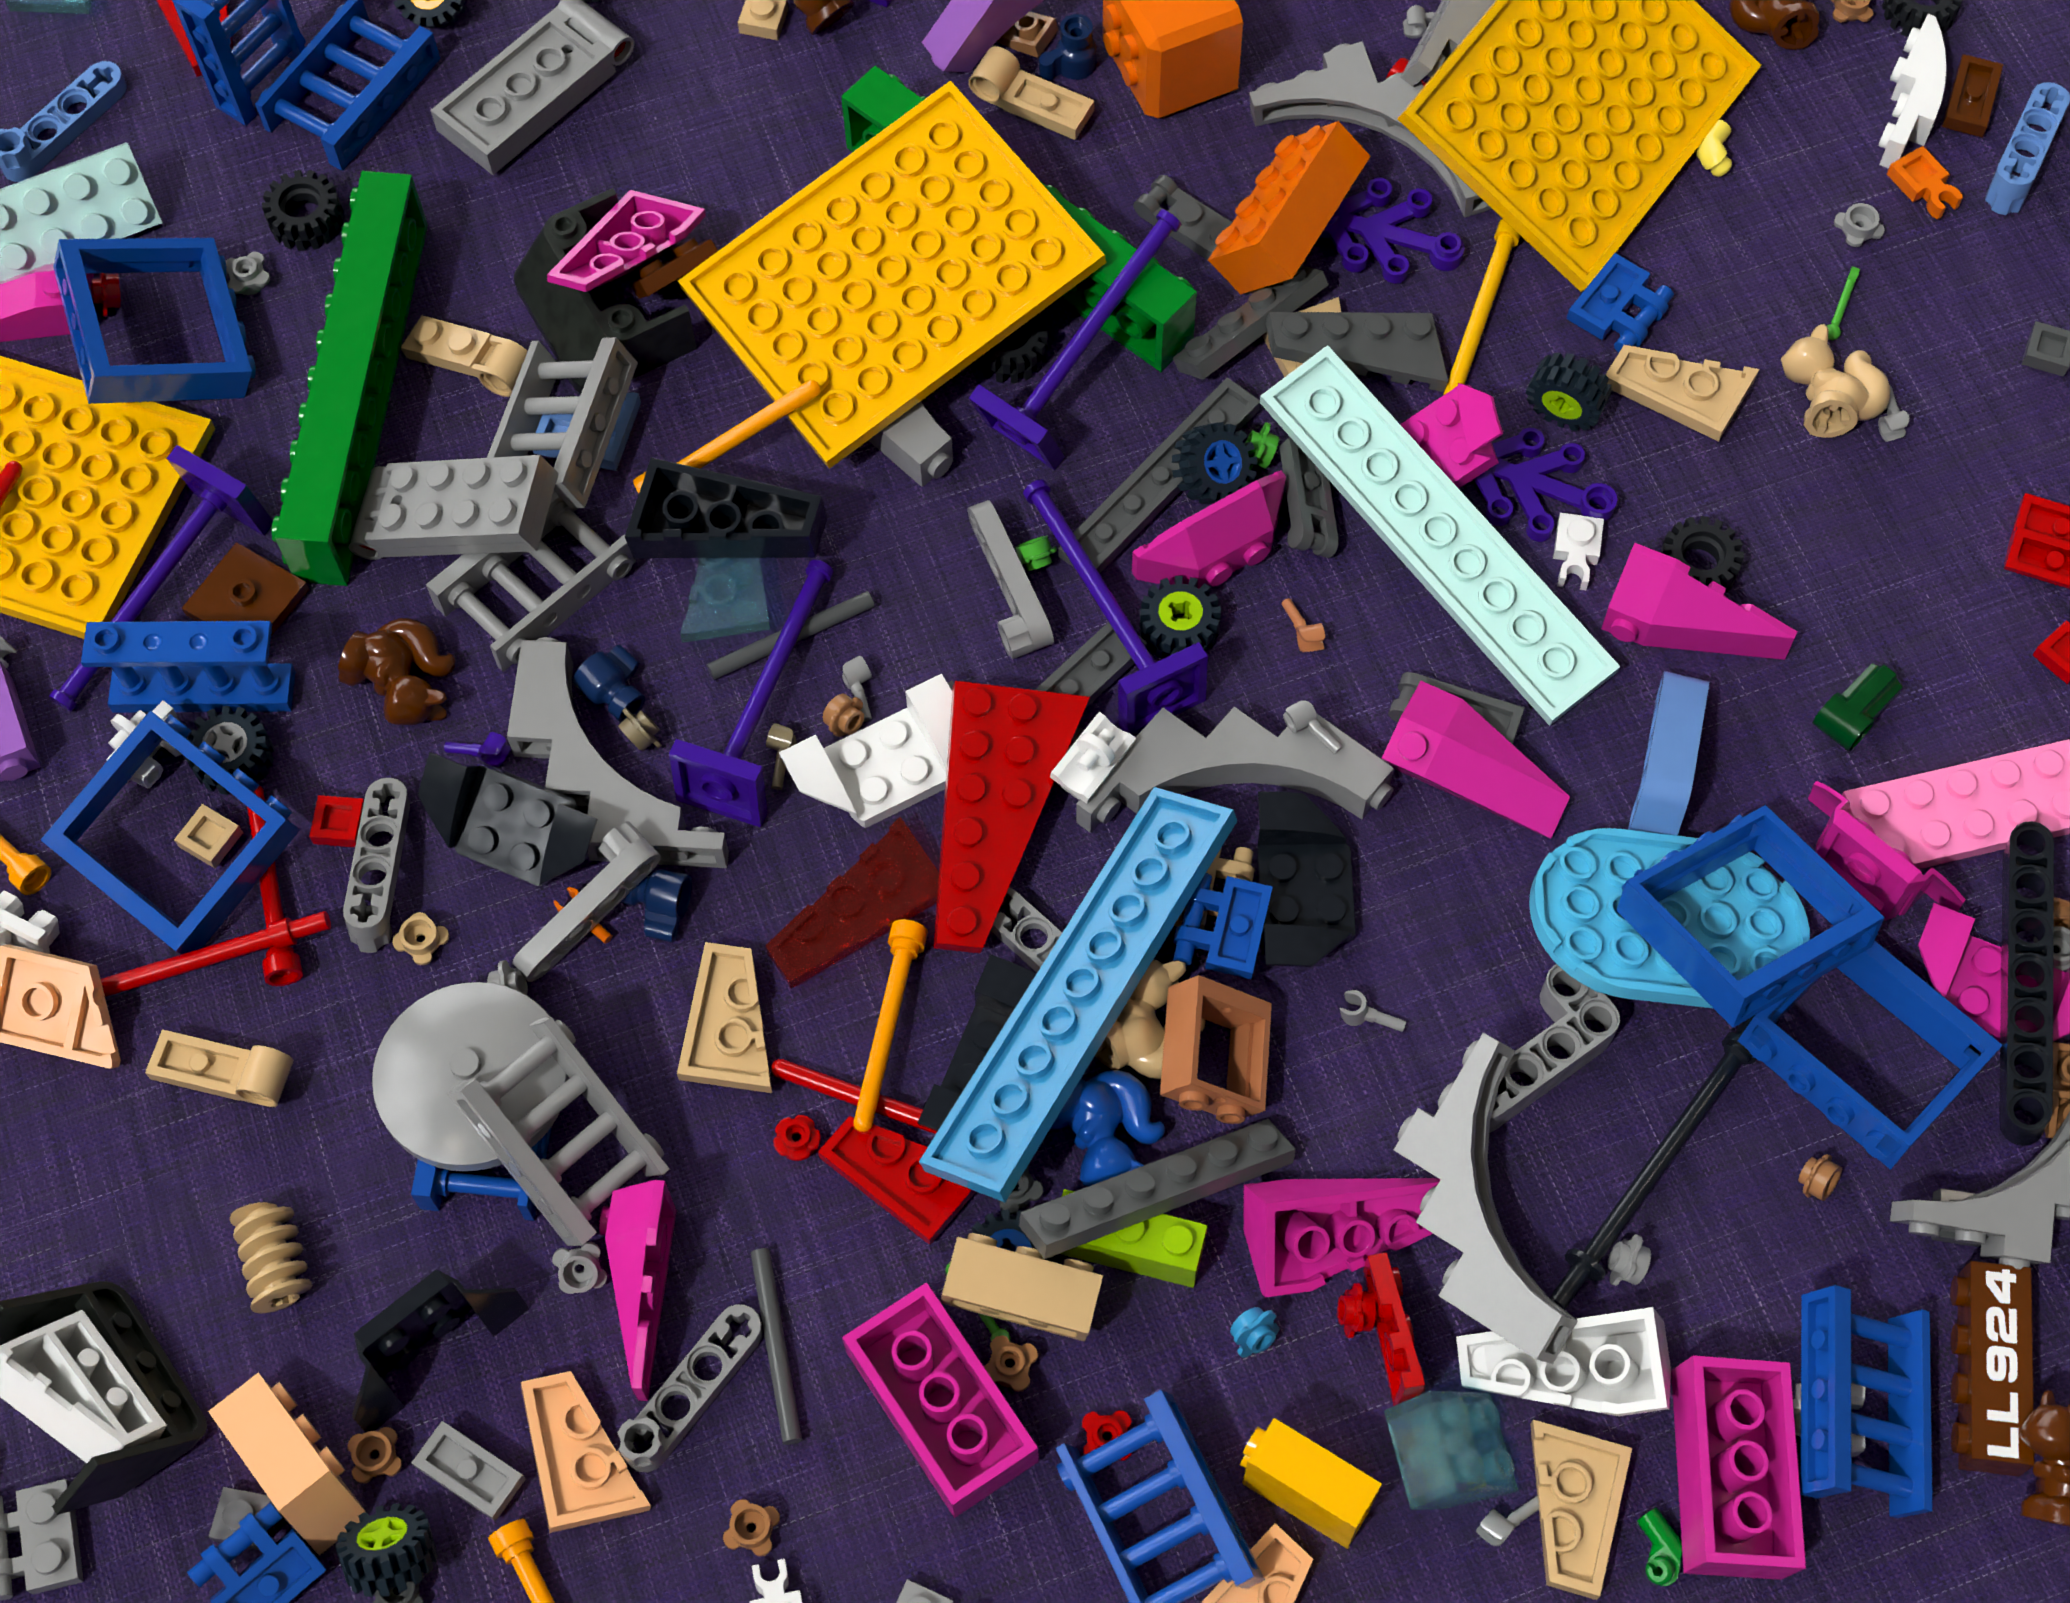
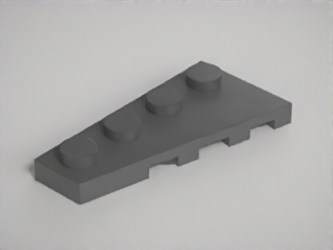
M1269 312L1265 321L1272 357L1305 363L1328 345L1354 374L1366 376L1368 371L1390 375L1392 382L1406 385L1409 384L1410 380L1429 383V389L1444 392L1448 384L1432 313Z

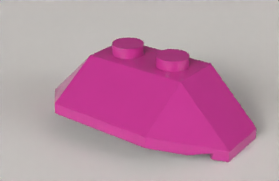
M1280 470L1272 475L1260 478L1184 519L1158 535L1151 543L1144 544L1135 549L1132 554V574L1136 580L1160 584V580L1168 578L1170 585L1174 584L1175 576H1183V584H1188L1190 577L1198 579L1197 588L1200 589L1204 583L1208 586H1218L1225 582L1234 571L1247 564L1253 566L1260 563L1268 556L1272 549L1284 497L1285 474Z

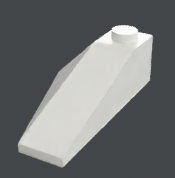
M1653 1307L1577 1318V1324L1553 1364L1536 1360L1493 1331L1456 1336L1461 1384L1464 1388L1614 1416L1668 1410L1670 1404L1671 1366L1664 1321Z

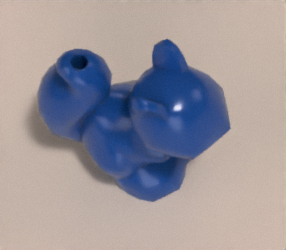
M1121 1070L1104 1071L1096 1074L1088 1081L1080 1079L1050 1128L1062 1129L1070 1126L1076 1134L1074 1140L1076 1146L1081 1150L1087 1148L1080 1168V1180L1087 1187L1144 1166L1135 1161L1133 1152L1124 1142L1115 1138L1116 1130L1121 1122L1128 1134L1143 1144L1158 1142L1165 1132L1162 1122L1150 1121L1152 1101L1145 1085L1132 1074Z

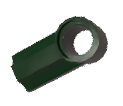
M1872 663L1853 681L1843 694L1837 692L1818 712L1812 724L1850 752L1864 738L1875 723L1874 719L1895 699L1903 686L1899 683L1897 674L1887 666H1878Z

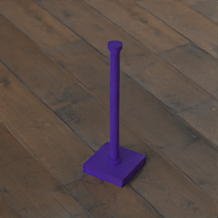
M1161 209L1156 215L1157 223L1022 407H1012L979 384L969 397V400L987 426L1054 471L1065 456L1049 431L1039 425L1035 417L1172 231L1177 232L1181 227L1182 223L1173 214L1164 209Z
M179 445L175 446L166 459L192 492L202 501L111 622L135 621L216 512L228 514L263 536L272 526L273 520L246 484ZM80 662L59 691L54 689L49 697L66 710L72 712L77 706L74 700L99 667H83Z
M1040 479L1030 483L1023 491L1025 499L1028 503L1036 506L1139 671L1118 680L1119 726L1122 731L1134 736L1140 733L1162 708H1165L1175 716L1206 701L1208 655L1201 644L1197 642L1155 662L1049 495L1050 487L1047 482Z
M811 560L805 570L807 578L723 754L679 739L675 740L669 752L676 801L761 828L768 813L763 766L741 760V757L823 584L828 583L833 575V569L827 563L820 560Z

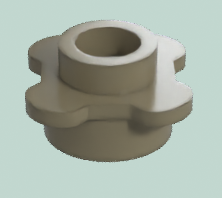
M626 707L622 710L627 718L618 727L639 750L645 751L652 743L657 748L662 746L661 742L654 736L660 729L642 710L637 715L631 713Z

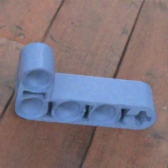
M1668 671L1663 672L1655 701L1641 784L1631 813L1628 830L1678 836L1692 791L1709 681Z

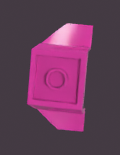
M1458 383L1457 387L1400 424L1458 489L1499 463L1491 441L1501 436L1503 431L1497 415L1494 397L1476 390L1470 385Z
M1818 781L1813 784L1808 800L1830 817L1816 843L1815 852L1885 917L1884 920L1895 918L1897 915H1904L1924 893L1939 905L1959 912L1966 899L1943 875L1931 867L1923 876L1922 872L1913 865L1912 860L1907 854L1899 849L1891 848L1876 836L1873 828L1868 823L1854 818L1848 813L1850 808L1849 800L1825 784Z
M1934 903L1918 943L1933 987L1944 998L2000 1042L2001 947L1970 935L1975 918ZM2053 968V1041H2056L2070 1034V968L2066 972ZM2016 976L2018 982L2023 986L2029 988L2038 986L2037 982L2030 976ZM2028 1020L2015 1021L2018 1028L2025 1032L2032 1033L2038 1031L2037 1027Z

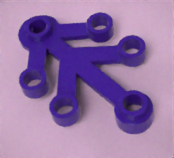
M1384 178L1370 180L1366 191L1342 200L1319 236L1331 239L1342 256V265L1347 271L1360 272L1367 265L1368 250L1362 244L1353 243L1347 231L1360 234L1383 268L1382 275L1384 279L1393 284L1401 283L1407 278L1409 262L1404 256L1394 254L1387 242L1429 253L1431 264L1441 271H1452L1458 268L1462 263L1464 244L1454 233L1445 232L1434 237L1394 226L1410 218H1422L1429 214L1432 196L1425 189L1418 188L1410 191L1406 202L1370 217L1364 218L1353 215L1372 205L1382 207L1389 203L1392 186ZM1381 190L1384 192V194L1378 195L1375 194L1373 191ZM1421 201L1424 205H1415L1413 202ZM1351 255H1357V256H1359L1361 259H1360V260H1352V259L1349 258V256H1351ZM1392 266H1397L1402 270L1395 272L1389 268Z
M1526 428L1517 436L1493 443L1499 463L1474 478L1487 503L1485 517L1494 526L1506 525L1510 521L1513 512L1512 502L1507 497L1502 496L1494 476L1510 483L1528 519L1526 533L1530 539L1537 542L1546 541L1551 537L1555 523L1553 517L1544 511L1535 492L1577 507L1583 516L1601 518L1604 521L1612 517L1617 504L1616 492L1606 484L1594 483L1586 487L1585 490H1581L1544 476V474L1559 469L1566 473L1578 472L1582 468L1585 459V451L1578 444L1567 443L1559 451L1516 465L1502 460L1517 453L1527 458L1538 456L1543 448L1544 435L1536 428ZM1524 440H1533L1537 445L1528 446L1524 443ZM1573 455L1578 460L1568 461L1564 456ZM1592 504H1598V505L1602 506L1603 509H1602V510L1595 509V508L1591 507L1590 505H1592ZM1500 507L1503 508L1506 511V513L1501 515L1496 514L1492 509ZM1542 523L1547 529L1538 530L1533 524Z

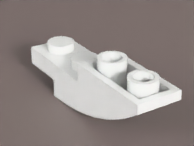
M1927 14L1921 30L1915 27L1912 28L1903 51L1910 54L1907 59L1899 57L1890 81L1897 83L1891 97L1892 100L1897 101L1892 116L1899 119L1896 125L1888 122L1878 145L1885 148L1879 165L1889 168L1891 163L1901 158L1908 140L1922 146L1925 145L1942 102L1946 79V54L1936 16Z

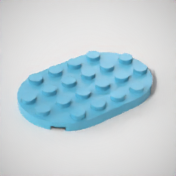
M1616 828L1587 830L1568 837L1564 844L1556 848L1552 853L1549 852L1545 857L1531 886L1529 900L1530 915L1534 930L1543 948L1567 974L1596 992L1625 999L1713 1008L1616 911L1623 892L1622 885L1634 877L1636 870L1642 869L1645 871L1658 864L1669 852L1673 850L1680 852L1693 845L1698 838ZM1748 852L1659 902L1738 981L1810 940L1808 918L1799 896L1786 880L1781 883L1770 871L1762 865L1765 860L1752 852Z

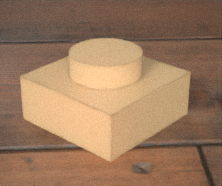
M745 0L738 20L739 33L778 40L789 10L788 1Z
M202 804L174 841L179 848L216 869L243 834V831L236 823Z

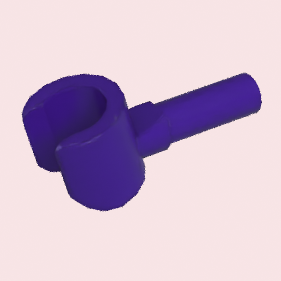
M490 732L483 745L447 741L444 745V751L446 753L479 757L486 764L498 767L505 761L511 751V747L505 745L507 740L504 736Z

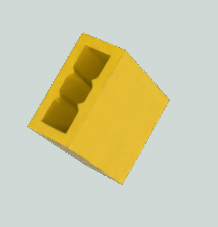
M1273 1418L1266 1431L1260 1427L1256 1428L1243 1451L1245 1455L1240 1463L1241 1466L1246 1468L1243 1485L1348 1549L1372 1508L1382 1483Z

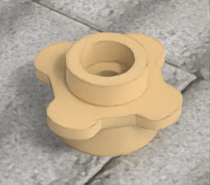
M419 912L413 914L401 925L399 933L395 934L392 943L398 952L405 951L410 954L417 965H427L432 961V954L439 945H444L448 942L449 932L444 926H435L434 922L425 913ZM419 936H425L423 942H417Z

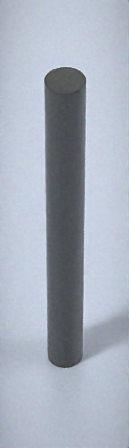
M865 591L807 618L796 643L875 607L870 593ZM782 630L706 664L712 679L716 680L770 655Z
M760 1248L753 1250L750 1254L783 1445H791L801 1442L802 1434L770 1249Z

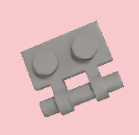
M63 1479L16 1491L18 1511L4 1514L3 1498L0 1496V1601L13 1597L11 1579L25 1576L26 1591L31 1594L84 1582L76 1512L73 1510L57 1515L52 1507L71 1484L69 1480ZM20 1531L23 1556L9 1558L7 1534Z

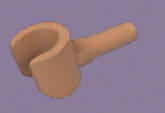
M1290 598L1285 599L1282 602V606L1294 624L1300 651L1324 650L1322 640L1325 639V632L1322 623L1307 625Z

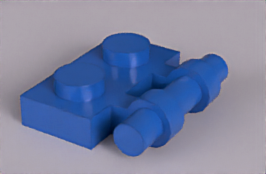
M1614 253L1570 307L1567 320L1601 340L1605 338L1611 329L1620 334V337L1614 343V348L1619 353L1623 345L1634 347L1641 345L1648 336L1647 329L1653 321H1659L1667 312L1668 302L1672 299L1674 293L1671 288L1665 285H1661L1655 293L1645 286L1648 284L1650 273ZM1631 304L1636 305L1641 310L1635 318L1625 313Z
M1205 873L1186 905L1181 926H1177L1175 929L1173 943L1176 945L1173 961H1182L1186 965H1191L1194 951L1202 949L1209 951L1205 969L1251 979L1273 887L1227 876L1223 893L1209 890L1212 876ZM1204 911L1218 912L1214 932L1200 929Z
M270 1502L257 1514L253 1515L250 1512L240 1520L238 1524L241 1527L216 1547L212 1544L200 1554L203 1559L193 1566L187 1574L199 1588L215 1575L225 1584L221 1590L210 1598L211 1603H289L323 1574L326 1568L294 1529L275 1542L267 1531L279 1522L283 1516ZM254 1543L263 1554L241 1573H238L230 1562Z

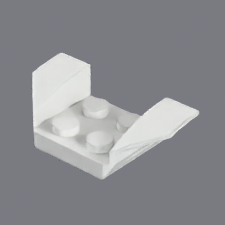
M939 674L906 690L907 708L825 748L822 747L817 736L814 735L779 752L799 792L849 812L856 822L862 827L867 828L944 790L946 784L952 690L943 675Z

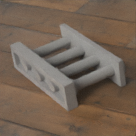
M616 337L602 338L595 358L587 361L557 362L539 341H531L487 458L527 456L529 451L560 450L553 467L559 473L554 491L570 508H585L638 362ZM587 378L580 396L549 397L556 379ZM573 414L567 432L536 433L542 415Z
M555 491L552 495L541 539L556 526H563L596 557L580 572L576 573L540 539L537 551L463 554L426 584L434 606L445 617L456 608H462L496 640L490 645L497 667L503 672L512 664L518 663L522 640L536 641L549 635L612 581L620 580L626 576L631 570L632 565L636 562L625 540V534L609 546L574 513L578 508H570ZM523 553H530L563 584L544 601L508 568ZM496 580L530 612L510 629L474 595L489 581Z
M550 1016L538 1019L529 1025L540 1040L489 1083L484 1081L479 1083L476 1078L465 1080L447 1094L567 1246H582L597 1233L588 1222L592 1219L590 1213L611 1196L613 1190L619 1189L640 1169L648 1177L664 1175L669 1168L661 1159L664 1156V1152L658 1142L650 1135H643L574 1047L573 1044L576 1042V1039L571 1030L562 1021H554ZM553 1056L569 1079L518 1122L515 1120L509 1121L498 1107L502 1104L500 1098L549 1057ZM583 1094L599 1117L549 1160L545 1158L540 1160L529 1147V1144L532 1142L531 1136L579 1095ZM612 1132L628 1152V1155L580 1197L572 1196L569 1198L558 1184L562 1181L561 1174Z

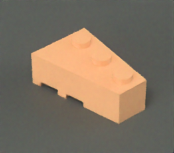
M257 1373L208 1412L277 1510L320 1556L338 1541L337 1537L340 1532H346L345 1525L350 1521L359 1523L358 1515L366 1511L339 1475L345 1471L341 1463L328 1447L320 1451L315 1445V1442L321 1438L316 1429L303 1414L296 1419L290 1412L298 1406L280 1382L271 1388L264 1378Z

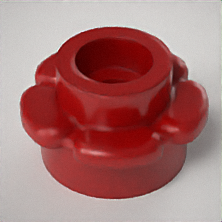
M797 1115L793 1119L786 1117L775 1128V1133L777 1134L773 1139L775 1150L781 1156H785L792 1161L805 1160L819 1147L821 1141L820 1131L815 1129L814 1121L807 1116ZM794 1134H800L801 1139L799 1141H794L792 1139V1136Z

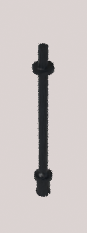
M1754 1016L1742 1022L1735 1032H1729L1722 1040L1724 1056L1585 1249L1581 1251L1573 1248L1566 1252L1565 1259L1571 1268L1549 1297L1564 1310L1587 1279L1595 1282L1603 1280L1606 1274L1603 1267L1599 1264L1603 1256L1740 1065L1753 1064L1757 1060L1750 1054L1748 1049L1737 1041Z

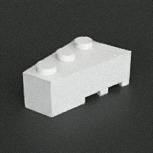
M83 1310L0 1345V1397L86 1463L94 1456L159 1440L167 1426Z

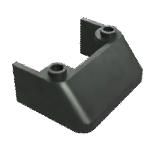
M612 188L550 217L516 269L514 282L519 297L558 362L593 360L601 339L616 337L638 362L633 380L697 349L690 312L687 306L683 305L646 322L641 312L632 305L618 304L600 312L589 292L547 281V274L618 203L617 194ZM587 378L569 379L574 389L581 394Z
M98 1281L0 1301V1345L83 1310L167 1425L159 1440L94 1456L88 1463L85 1462L80 1473L52 1506L57 1515L123 1496L191 1450L207 1430L204 1414L131 1297L123 1288L108 1281Z

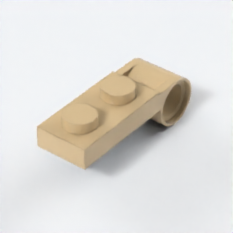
M990 47L968 80L970 89L980 99L1074 140L1077 139L1094 112V100L1020 70L1017 58L1002 47Z
M423 315L401 346L408 359L478 377L479 381L488 390L503 397L511 396L528 352L523 346L512 340Z
M162 1029L145 1074L151 1080L238 1101L276 1107L294 1060L284 1052L266 1046L256 1045L251 1050Z

